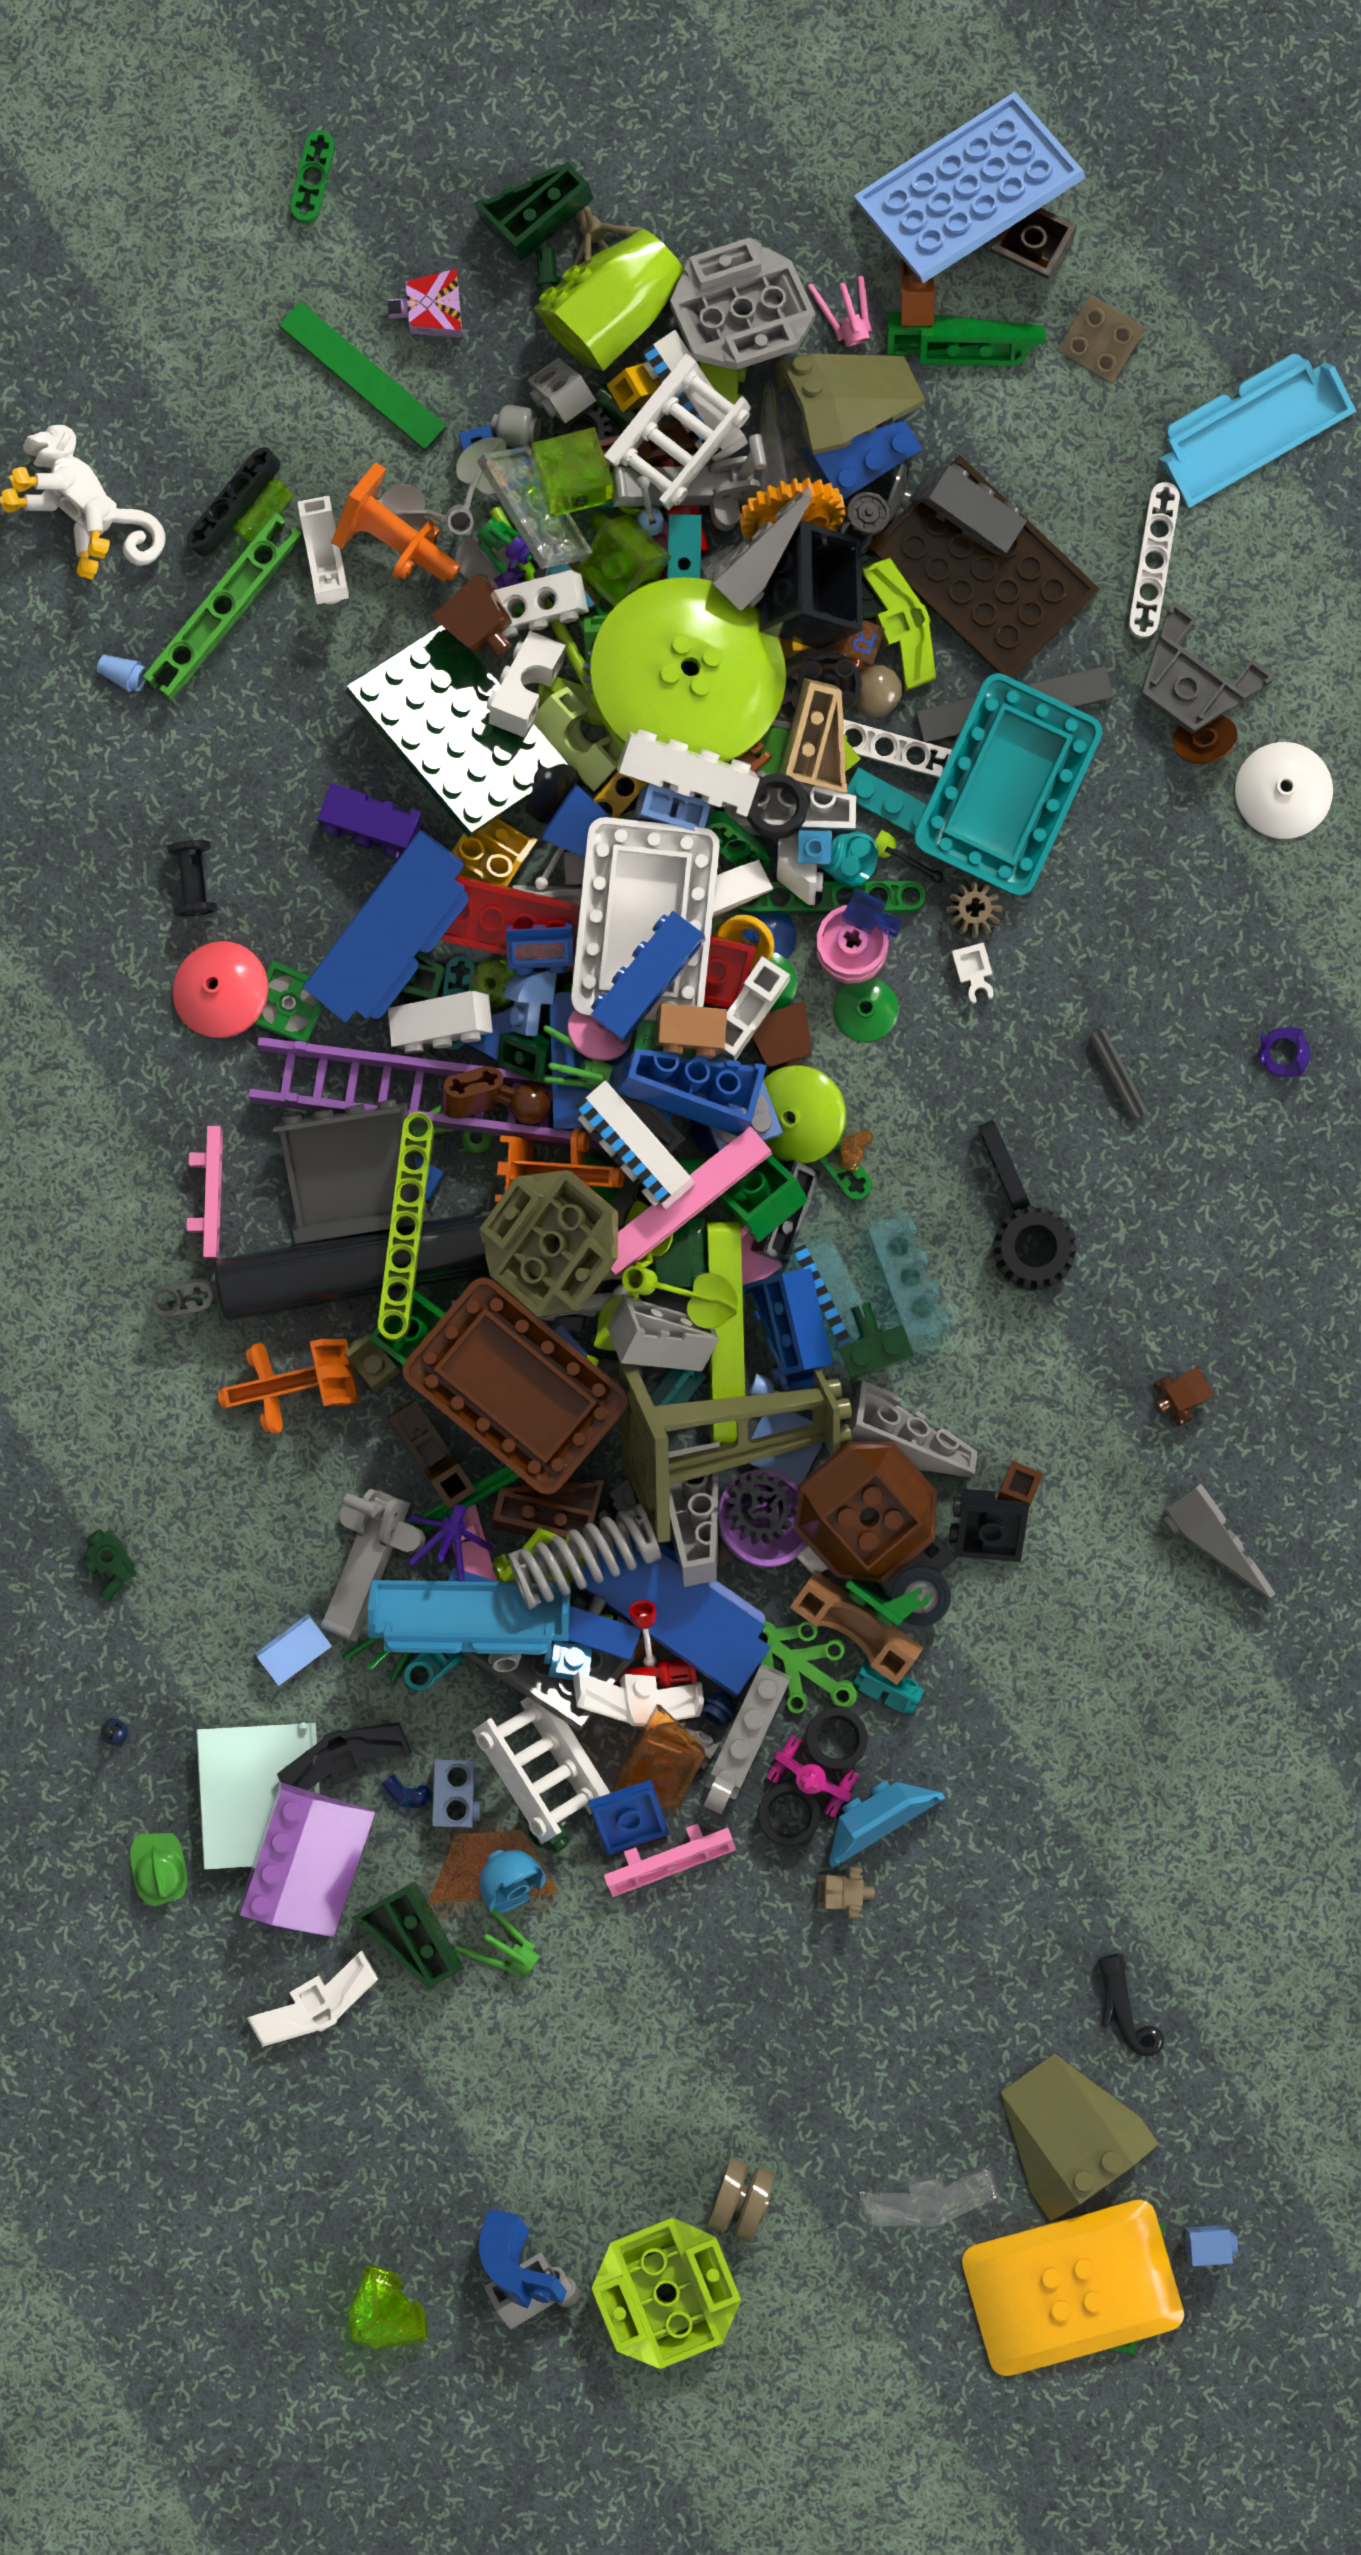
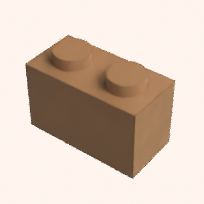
M661 1003L656 1014L654 1049H662L663 1052L675 1053L678 1056L682 1055L683 1052L696 1053L695 1056L707 1057V1059L715 1058V1055H720L725 1049L727 1009Z

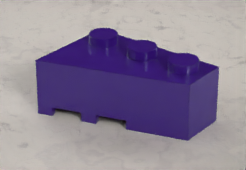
M333 783L330 784L317 817L319 825L323 826V832L339 838L341 833L354 837L352 840L354 844L370 849L372 845L383 848V854L395 860L400 857L424 824L420 811L412 809L411 813L395 808L396 804L385 800L382 803L369 798L367 794Z

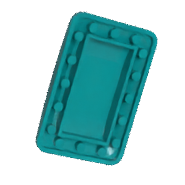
M997 673L987 677L973 702L916 828L914 840L918 849L1012 895L1020 896L1030 892L1038 879L1101 740L1102 727L1099 721L1004 674Z

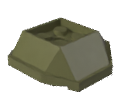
M567 1170L516 1176L479 1229L482 1243L485 1245L486 1261L490 1276L537 1317L581 1311L618 1259V1211L575 1174ZM556 1236L560 1240V1247L557 1252L553 1246Z

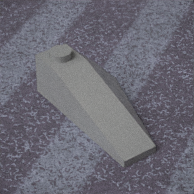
M1202 1484L1164 1510L1167 1516L1163 1520L1174 1535L1180 1532L1183 1538L1268 1599L1275 1595V1592L1251 1557L1248 1556L1246 1558L1243 1554L1245 1549L1238 1536L1230 1529L1226 1530L1223 1526L1226 1518Z

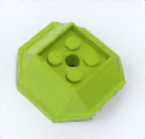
M674 2217L610 2242L591 2288L616 2351L659 2369L723 2344L741 2302L740 2295L716 2236ZM664 2283L673 2285L676 2289L674 2299L671 2301L661 2300L657 2295V2289L660 2285Z

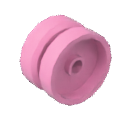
M844 905L832 910L822 920L817 933V959L823 971L832 979L842 983H861L873 978L883 967L888 952V931L882 918L872 909L861 905ZM853 941L857 943L858 947L854 945L853 948H849L847 943Z

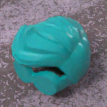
M858 831L837 835L831 843V863L821 864V867L836 881L845 886L861 885L871 877L877 866L878 849L876 843L868 834Z

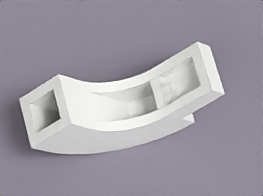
M330 496L298 501L316 603L335 604L343 599H348L349 593L341 550L339 547L331 544L336 531Z

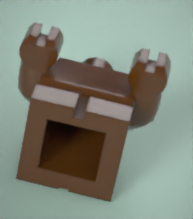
M1198 1367L1181 1375L1175 1381L1170 1376H1166L1153 1384L1154 1388L1157 1387L1159 1389L1156 1392L1162 1398L1154 1404L1155 1409L1159 1414L1169 1410L1173 1420L1177 1419L1178 1423L1176 1425L1179 1427L1190 1421L1193 1416L1192 1409L1202 1404L1214 1395Z

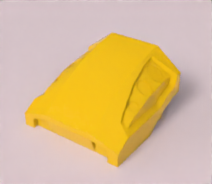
M500 819L495 820L470 838L463 833L452 850V853L463 861L464 867L458 876L507 887L532 852L538 840L534 837L530 839Z

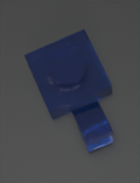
M858 889L855 890L841 918V921L870 935L874 928L877 927L884 934L896 939L900 932L902 923L901 919L883 912L886 905L885 902Z

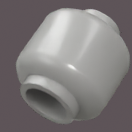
M505 405L499 414H494L491 432L496 434V438H502L505 441L506 447L526 450L532 443L538 442L541 432V419L536 416L535 411L531 408Z

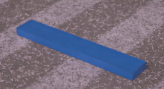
M452 1568L448 1581H458L457 1568ZM464 1571L465 1582H497ZM570 1606L568 1642L629 1662L632 1661L642 1631L641 1629Z

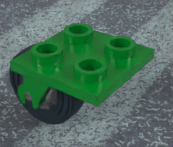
M914 1567L903 1572L893 1585L891 1600L886 1602L857 1580L851 1579L846 1585L851 1590L848 1594L851 1599L863 1607L867 1603L877 1610L874 1615L888 1626H891L893 1623L899 1626L903 1621L918 1627L932 1625L943 1618L951 1603V1590L947 1580L938 1571L929 1567Z

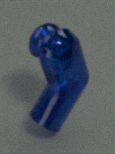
M394 1774L381 1784L393 1800L403 1808H421L431 1799V1791L427 1786L420 1785L418 1788H405Z

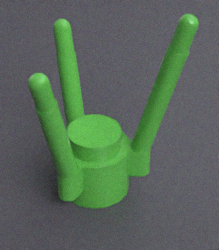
M544 1026L545 1032L578 1051L569 1037L550 1026ZM591 1059V1061L585 1060L582 1068L578 1069L562 1064L549 1063V1069L579 1076V1079L545 1077L544 1082L594 1090L595 1087L597 1088L605 1080L609 1083L612 1064Z
M496 1908L490 1913L521 1946L515 1943L510 1948L489 1934L484 1935V1940L507 1954L505 1960L510 1964L460 1946L454 1948L457 1953L503 1969L515 1977L518 1973L526 1977L540 1956L533 1951L535 1945L526 1940L503 1915L497 1912Z

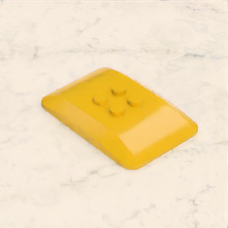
M1142 2199L1128 2201L979 2243L969 2247L964 2252L962 2258L963 2270L990 2364L996 2373L1003 2376L1027 2372L1169 2332L1178 2328L1184 2318L1182 2303L1155 2210L1150 2203Z

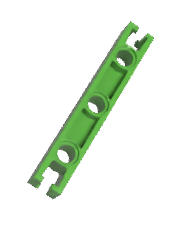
M275 513L143 675L145 681L156 689L159 684L155 680L167 667H171L177 675L168 688L164 685L159 688L164 697L172 702L303 540L302 533L294 527L291 530L290 537L280 547H276L270 542L278 528L282 529L285 526L286 520L279 514ZM261 551H269L273 554V558L269 563L260 564L256 561L257 555ZM221 601H228L232 604L231 610L226 614H219L215 611L216 605ZM187 651L191 653V659L188 663L180 665L174 662L177 653Z

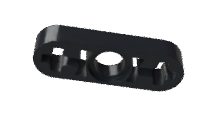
M992 1119L978 1125L979 1134L994 1168L997 1167L999 1173L997 1175L1013 1211L1025 1209L1027 1206H1030L1028 1197L994 1120Z

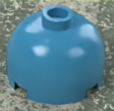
M497 1850L487 1857V1863L480 1872L478 1878L479 1892L490 1912H493L494 1908H496L498 1913L506 1912L529 1900L531 1897L528 1892L535 1886L539 1891L547 1880L546 1874L534 1857L521 1850H508L505 1852Z

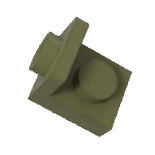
M367 1334L355 1340L344 1355L374 1392H377L401 1371L383 1349L368 1339L371 1335Z

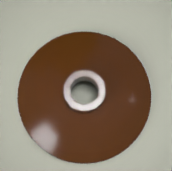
M1223 715L1193 735L1179 726L1173 736V747L1176 754L1187 762L1194 764L1216 762L1227 756L1234 749L1238 740L1237 728L1229 718Z

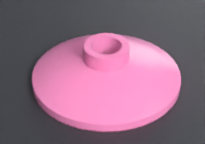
M574 1009L569 1017L567 1025L569 1038L574 1047L590 1059L597 1061L614 1060L623 1055L631 1043L632 1035L625 1043H622L607 1030L600 1027L592 1019V1016L580 1014Z

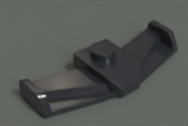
M399 1722L344 1731L338 1729L324 1735L320 1742L279 1771L277 1776L279 1782L309 1790L329 1774L334 1785L365 1773L362 1760L412 1752Z

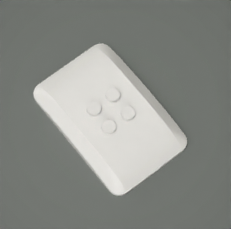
M608 817L599 818L590 825L587 835L571 1002L577 1012L591 1016V1013L594 1011L591 1009V1006L595 999L602 992L607 994L614 986L611 981L618 970L623 966L626 969L635 959L632 957V954L643 940L648 943L655 934L652 929L656 922L664 914L668 917L672 911H675L705 935L706 941L643 1020L656 1021L657 1009L661 1003L704 1006L720 848L719 839L712 830L694 827L695 831L672 824Z

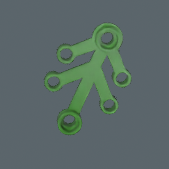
M807 1620L799 1625L776 1628L772 1623L764 1621L763 1624L766 1626L762 1632L767 1635L768 1641L766 1644L771 1646L762 1663L774 1668L773 1654L784 1661L786 1674L792 1676L788 1684L790 1697L787 1700V1706L791 1712L801 1713L808 1705V1698L803 1694L800 1673L830 1693L831 1701L837 1707L848 1708L854 1704L858 1697V1690L853 1682L849 1680L837 1682L808 1661L820 1658H828L834 1661L839 1660L845 1653V1645L841 1640L832 1639L827 1644L790 1649L781 1641L794 1638L811 1641L817 1636L818 1627ZM810 1625L814 1630L813 1635H804L802 1627ZM832 1644L838 1645L841 1653L839 1655L831 1654L829 1646ZM838 1691H847L849 1699L846 1701L840 1700L837 1695ZM795 1697L801 1698L803 1700V1707L795 1708L792 1705V1699Z

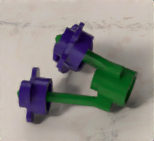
M494 517L484 525L476 536L482 541L479 548L487 554L500 575L493 579L498 586L497 589L523 583L519 577L524 575L526 570L524 569L519 572L516 568L517 564L525 565L533 559L537 562L536 565L541 567L554 557L558 550V547L554 546L556 543L554 537L549 539L542 535L536 542L534 536L528 538L510 528L502 520L500 522L497 521ZM504 544L508 546L505 556L511 560L509 562L510 568L506 570L492 550L493 547L499 551Z

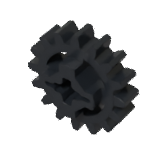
M751 1472L746 1476V1479L740 1477L736 1480V1487L732 1486L727 1490V1494L732 1498H728L723 1502V1506L730 1508V1511L724 1515V1518L733 1519L734 1523L729 1528L731 1531L738 1528L741 1530L739 1539L743 1540L749 1535L751 1536V1543L754 1545L761 1538L764 1544H769L773 1541V1537L779 1539L784 1535L783 1530H787L792 1526V1523L787 1518H791L796 1514L795 1510L789 1508V1505L795 1499L794 1497H786L785 1493L789 1487L787 1485L780 1488L778 1486L779 1477L776 1476L769 1481L767 1472H763L757 1479L756 1474ZM764 1502L767 1503V1505L763 1507V1510L761 1512L758 1511L755 1514H752V1511L756 1509V1506H758L759 1504L761 1505Z

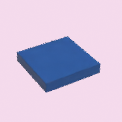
M651 1779L588 1801L607 1856L670 1835Z

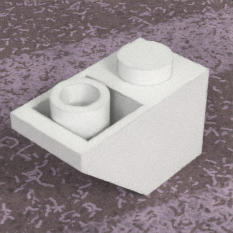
M798 834L779 839L777 880L808 905H815V892H822L823 872H817V868H822L821 864H801L798 862Z

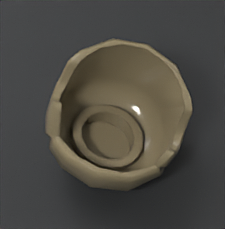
M884 665L869 666L860 673L862 680L861 694L856 701L855 707L859 713L869 718L884 717L899 703L902 696V682L895 671Z

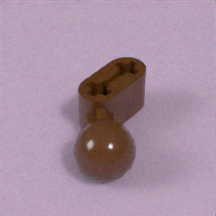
M487 1066L448 1077L443 1086L441 1109L448 1117L457 1119L492 1110L499 1103L510 1106L515 1119L523 1124L533 1125L542 1122L548 1116L551 1109V1100L547 1091L538 1084H525L517 1089L504 1085L502 1073L494 1067Z

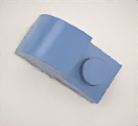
M534 968L535 972L533 974H515L508 982L503 997L515 1001L514 1007L510 1012L511 1031L525 1036H537L541 1004L553 1005L557 973H549L546 968Z

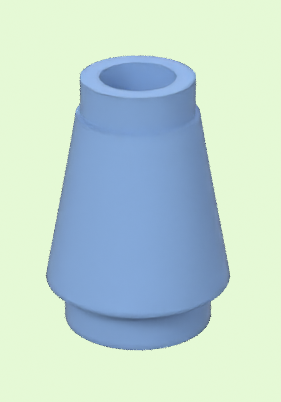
M103 655L98 662L97 673L102 674L128 692L132 690L139 692L146 682L143 675L148 669L142 666L140 661Z

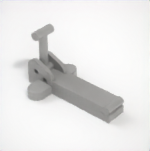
M755 434L749 437L751 451L748 456L730 458L729 456L717 462L710 458L686 488L688 493L677 506L709 505L713 524L723 531L732 530L740 519L739 504H748L747 499L756 498V492L761 491L760 482L754 479L755 469L761 470L767 467L762 436ZM684 466L654 468L673 482L684 469ZM616 467L608 477L613 507L645 506L642 490L637 485V480L642 475L632 467ZM650 482L648 491L651 506H663L659 499L664 492Z
M369 1489L363 1499L350 1493L345 1495L343 1500L344 1506L339 1514L342 1525L360 1533V1535L357 1534L330 1605L321 1623L322 1629L357 1642L368 1614L371 1580H381L393 1548L416 1553L425 1544L423 1531L404 1522L411 1503L374 1489Z

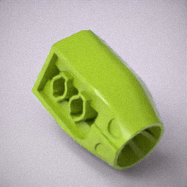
M640 229L619 243L591 256L590 263L584 261L579 266L576 264L570 267L562 276L564 280L556 288L551 287L540 296V303L534 309L555 339L584 367L604 371L654 322L674 292L684 269L674 254L656 236L645 229Z

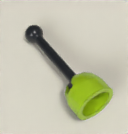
M881 829L875 839L878 857L887 858L895 855L930 876L934 883H940L943 880V873L941 871H933L897 850L894 837Z

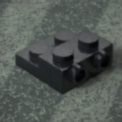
M962 1488L961 1498L954 1497L953 1517H958L957 1523L950 1524L949 1543H955V1557L1021 1562L1029 1512L1028 1502L995 1500V1491Z

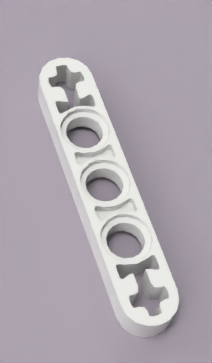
M1169 482L1157 484L1152 489L1149 498L1129 617V630L1138 639L1152 637L1159 625L1180 500V493L1177 487ZM1163 490L1169 491V497L1174 498V501H1168L1165 513H1172V517L1162 513L1152 514V510L1156 512L1160 510L1161 499L1156 498V495H1161ZM1156 521H1162L1168 526L1169 532L1165 537L1157 538L1152 535L1150 526ZM1149 553H1158L1163 558V565L1158 569H1151L1146 565L1145 557ZM1145 584L1154 585L1158 590V596L1152 601L1144 600L1140 595V588ZM1137 604L1145 608L1156 607V612L1149 609L1147 621L1152 623L1153 627H1147L1145 632L1139 631L1140 626L1134 622L1140 621L1143 608H1136Z
M843 719V734L850 729H856L861 733V744L852 748L859 756L939 778L943 770L941 765L933 763L932 770L926 769L931 756L930 750L937 752L934 759L941 761L946 756H949L951 749ZM881 738L891 740L894 745L893 752L888 756H881L875 750V743ZM912 747H919L925 753V760L919 765H913L907 760L906 753Z

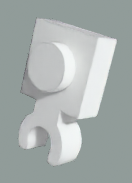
M984 942L952 951L960 984L970 982L971 987L968 992V998L973 1005L977 1002L975 991L978 989L985 990L988 1000H991L993 998V989L989 983L985 982L984 978L992 976V970Z

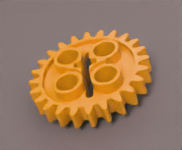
M794 478L791 484L787 485L784 481H780L777 488L768 485L766 493L757 491V498H748V505L741 507L742 513H739L742 535H745L749 541H752L751 539L758 531V528L766 521L776 522L775 516L778 511L807 486L812 489V499L800 521L837 531L836 525L842 524V517L846 516L842 494L839 493L838 488L833 489L831 483L823 485L821 479L811 484L810 478H806L802 483H798L797 478Z

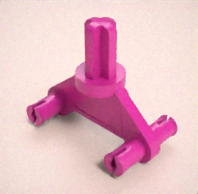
M791 1734L782 1752L779 1750L774 1756L776 1761L768 1775H766V1778L771 1780L775 1772H777L772 1782L778 1784L785 1770L789 1768L797 1775V1785L803 1792L815 1794L823 1790L832 1794L823 1812L828 1814L832 1806H834L829 1816L835 1818L844 1801L849 1802L852 1797L850 1791L860 1775L855 1772L851 1780H849L853 1770L848 1768L839 1786L826 1780V1774L819 1765L807 1764L803 1766L793 1759L803 1741L798 1738L794 1746H792L796 1736Z

